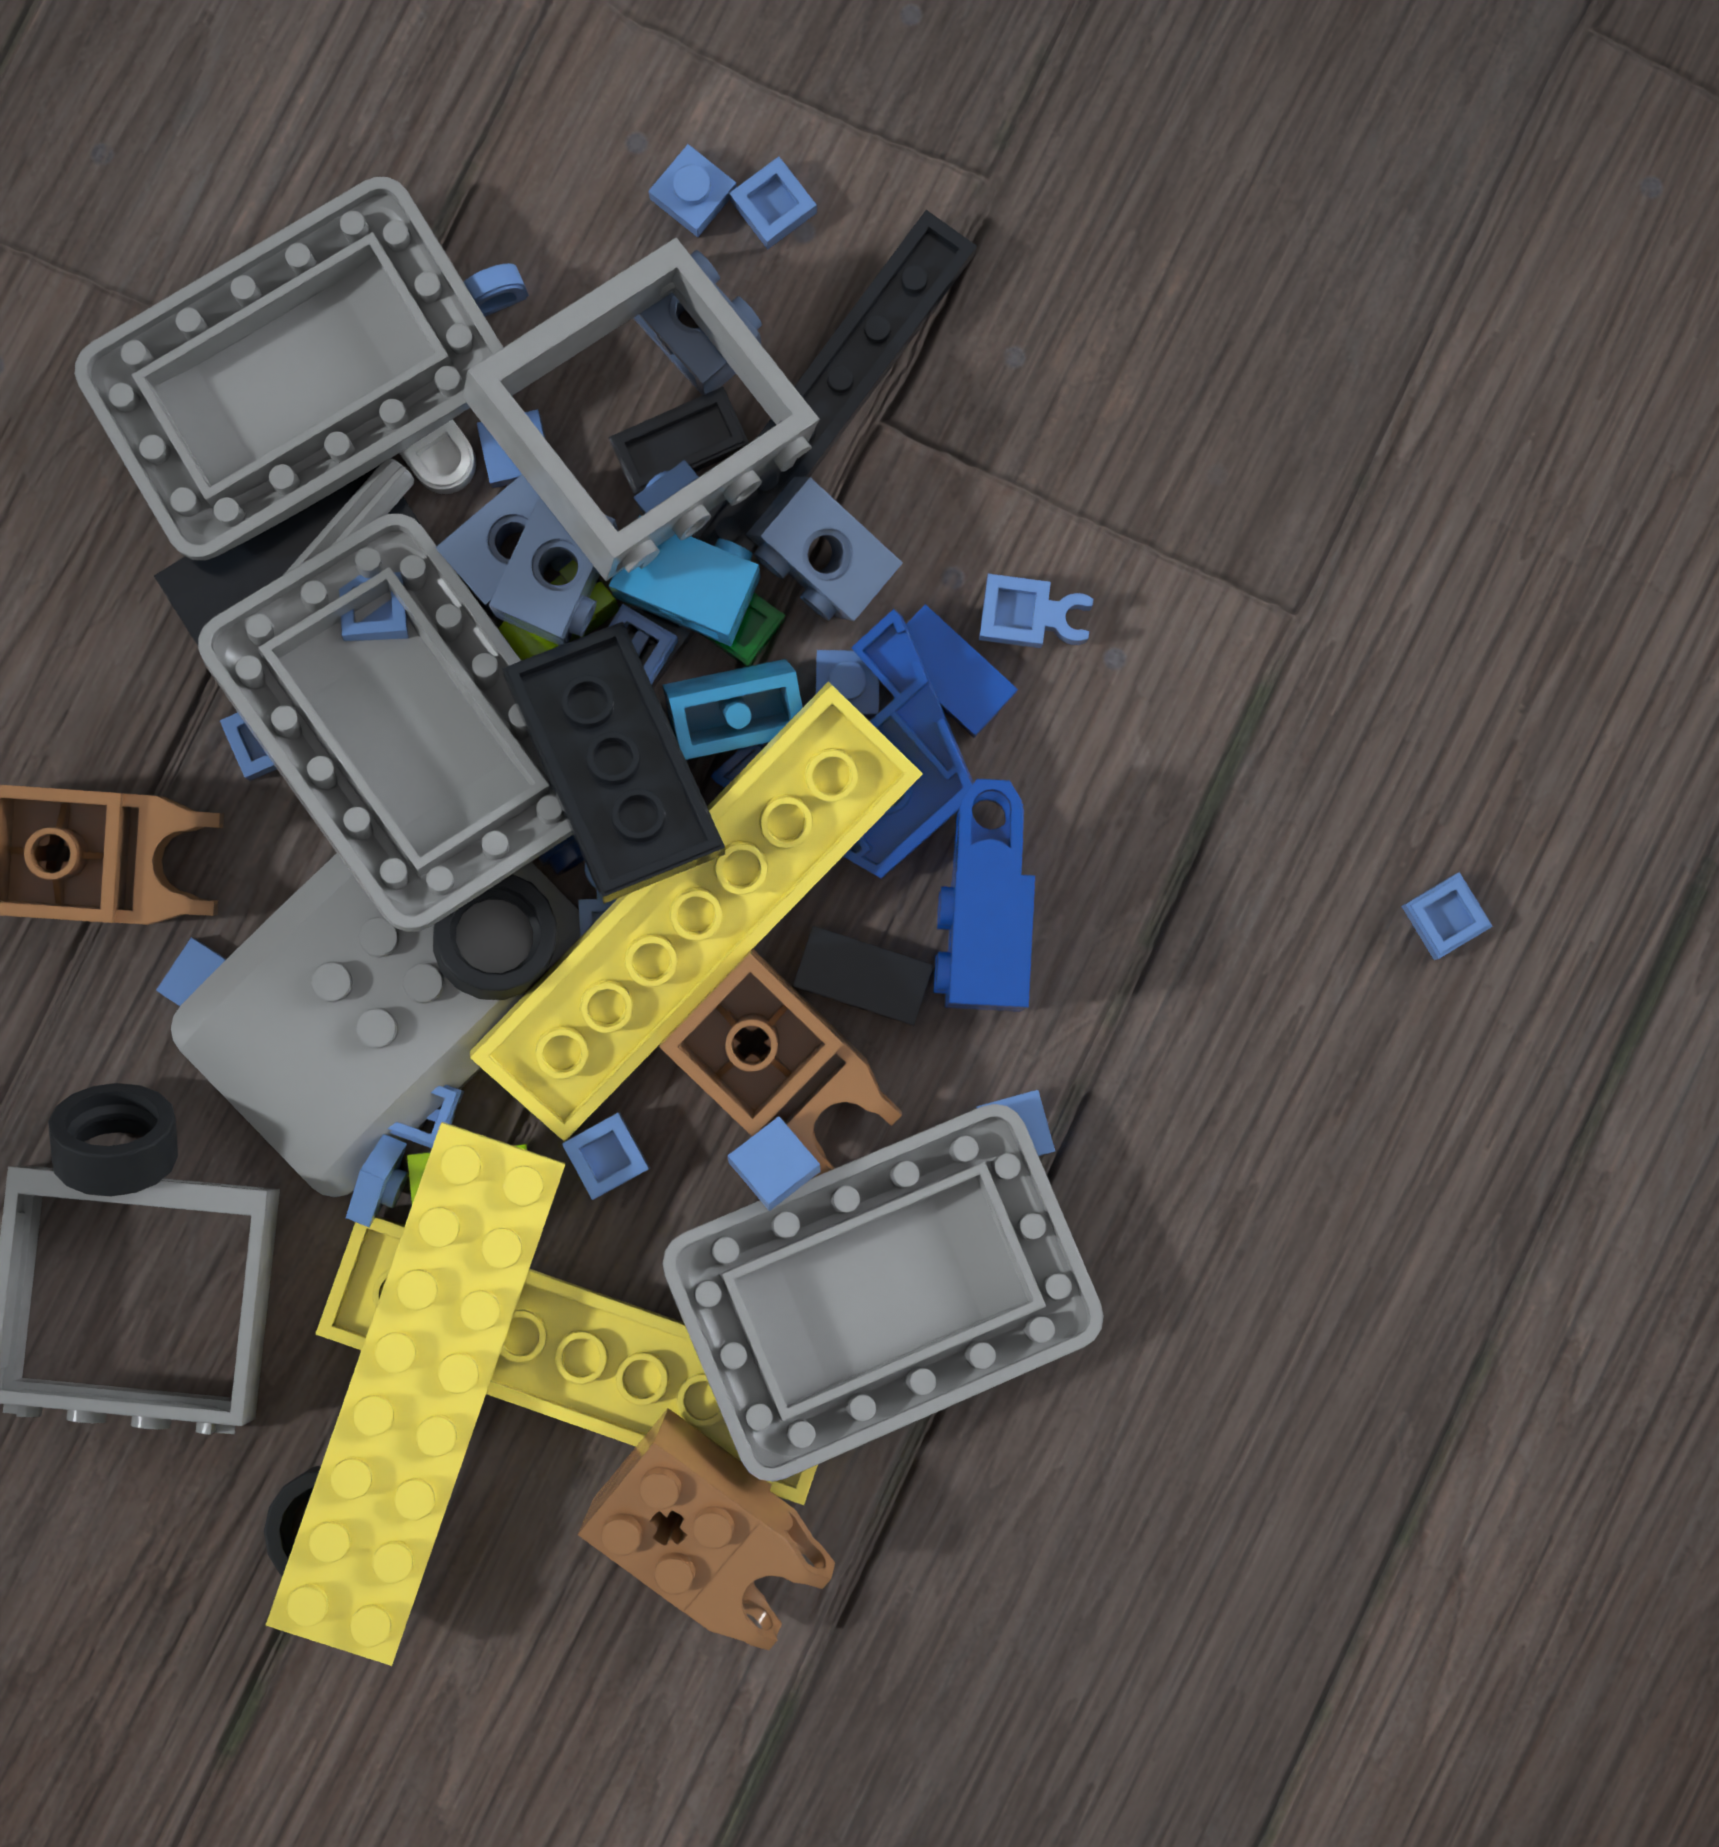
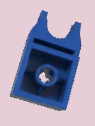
M976 779L964 795L957 812L951 887L941 886L937 910V930H949L948 952L938 951L935 956L934 993L945 994V1008L1021 1012L1029 1007L1035 875H1021L1024 809L1022 800L1010 780ZM984 801L996 803L1005 814V824L997 829L983 828L973 817V806Z

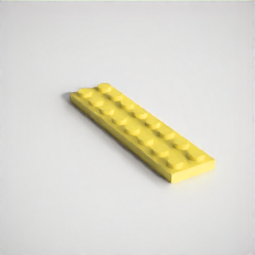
M828 681L707 806L725 845V855L619 897L471 1049L470 1058L565 1142L923 773Z
M441 1122L265 1626L392 1666L566 1163Z
M378 1215L370 1228L355 1222L316 1335L362 1350L405 1225ZM529 1269L493 1372L487 1395L633 1446L639 1444L662 1414L669 1408L741 1461L684 1322ZM818 1465L786 1479L773 1482L768 1481L772 1484L770 1491L778 1497L804 1505Z

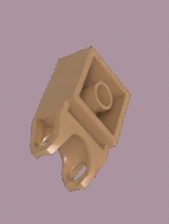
M0 785V916L150 925L185 914L218 915L219 900L200 899L191 893L180 891L169 882L163 871L162 858L165 848L170 841L183 832L197 831L204 827L223 828L224 814L197 812L163 796ZM60 837L65 840L64 846H69L70 859L63 862L61 870L57 871V861H48L46 851L48 846L58 845Z
M754 949L733 968L659 1046L751 1136H754L779 1116L820 1163L821 1172L816 1176L835 1169L827 1160L814 1132L815 1122L822 1111L833 1104L842 1102L858 1104L865 1110L880 1115L891 1126L902 1116L900 1109L880 1090L867 1058ZM744 1027L750 1031H754L758 1027L763 1029L768 1034L765 1037L764 1043L770 1047L769 1050L761 1054L753 1049L745 1055L737 1047L742 1041V1037L737 1032Z
M667 1408L593 1498L578 1533V1536L707 1630L744 1641L751 1646L770 1650L778 1641L777 1634L782 1623L769 1607L764 1595L756 1588L754 1581L766 1576H777L793 1583L806 1584L823 1589L831 1580L835 1566L834 1560L823 1546L814 1539L797 1511L770 1491L771 1483L766 1480H760L749 1473L741 1461L669 1408ZM802 1554L813 1563L814 1567L806 1562ZM747 1614L754 1617L761 1625L762 1629L757 1627L753 1623V1621L747 1616Z

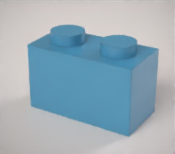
M675 534L657 546L660 550L659 554L643 569L637 567L630 573L623 569L612 577L609 588L615 599L732 646L761 575L759 564L750 561L753 553L736 543L717 539L715 546L691 536L680 540Z
M786 659L662 685L671 729L685 760L770 742L803 708L796 671Z

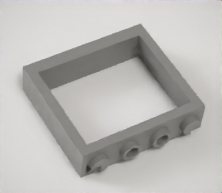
M677 237L467 371L462 397L605 581L623 569L630 573L637 567L641 569L646 567L659 554L660 550L657 546L675 534L680 540H684L696 533L710 520L711 515L709 511L726 499L731 506L746 499L761 485L762 480L759 477L776 465L781 471H786L793 467L797 458L811 450L812 447L808 442L820 420ZM673 293L775 422L776 426L620 531H617L512 396Z
M8 1166L0 1234V1404H4L3 1413L17 1414L16 1417L42 1416L43 1408L67 1410L66 1420L79 1423H105L107 1414L132 1416V1427L143 1429H170L171 1420L197 1422V1433L208 1435L213 1433L235 1434V1426H243L255 1420L280 1189L163 1178L156 1185L137 1193L109 1197L88 1195L67 1187L54 1174V1169L51 1167ZM43 1196L251 1216L232 1397L22 1378Z

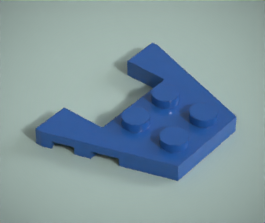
M895 609L888 613L851 647L894 696V700L870 722L923 773L843 856L879 878H884L958 812L964 795L974 783L901 614ZM758 744L740 748L711 777L717 784L725 788L755 758L764 746Z

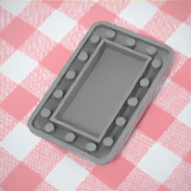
M373 177L361 182L94 340L80 352L75 362L74 374L78 386L171 544L182 555L192 560H208L246 542L325 498L469 409V405L462 398L467 371L502 349L503 346L408 191L400 182L389 177Z
M387 514L375 519L212 618L203 627L199 635L198 649L205 666L383 917L397 929L405 932H419L441 921L573 835L503 677L502 668L521 661L452 566L435 548L436 544L424 528L412 517L403 514ZM394 572H401L404 586ZM359 575L370 578L340 597L339 589ZM392 591L406 611L409 638L344 641L342 637L341 616L354 609L355 622H360L389 601Z
M337 853L189 996L174 1014L171 1025L172 1038L179 1051L314 1190L330 1197L345 1196L354 1192L360 1169L383 1134L404 1143L408 1141V1139L389 1133L392 1131L388 1129L390 1126L399 1122L416 1129H421L429 1121L426 1118L436 1109H441L445 1098L432 1094L431 1092L435 1088L448 1085L461 1090L482 1069L470 1058L471 1049L527 993L525 992L506 1000H485L458 990L441 973L433 952L434 925L419 932H405L393 927L383 917ZM530 862L513 874L532 882L549 900L556 918V948L546 970L547 972L580 938L579 910ZM488 899L474 904L462 915L456 927V943L462 957L472 967L488 973H503L516 968L527 958L533 945V930L528 917L517 906L504 900Z
M999 1104L979 1107L810 1179L771 1211L759 1200L686 1231L670 1242L664 1252L662 1262L664 1276L739 1458L749 1473L760 1480L771 1482L791 1477L1084 1348L1096 1339L1102 1329L1104 1318L1100 1300L1025 1123L1017 1112L1008 1106Z

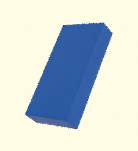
M925 604L906 626L942 709L975 738L1010 701L1018 689Z

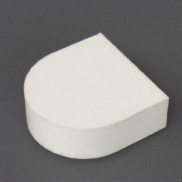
M453 419L400 452V455L422 485L435 493L452 494L462 490L470 483L476 471L477 461L475 452Z

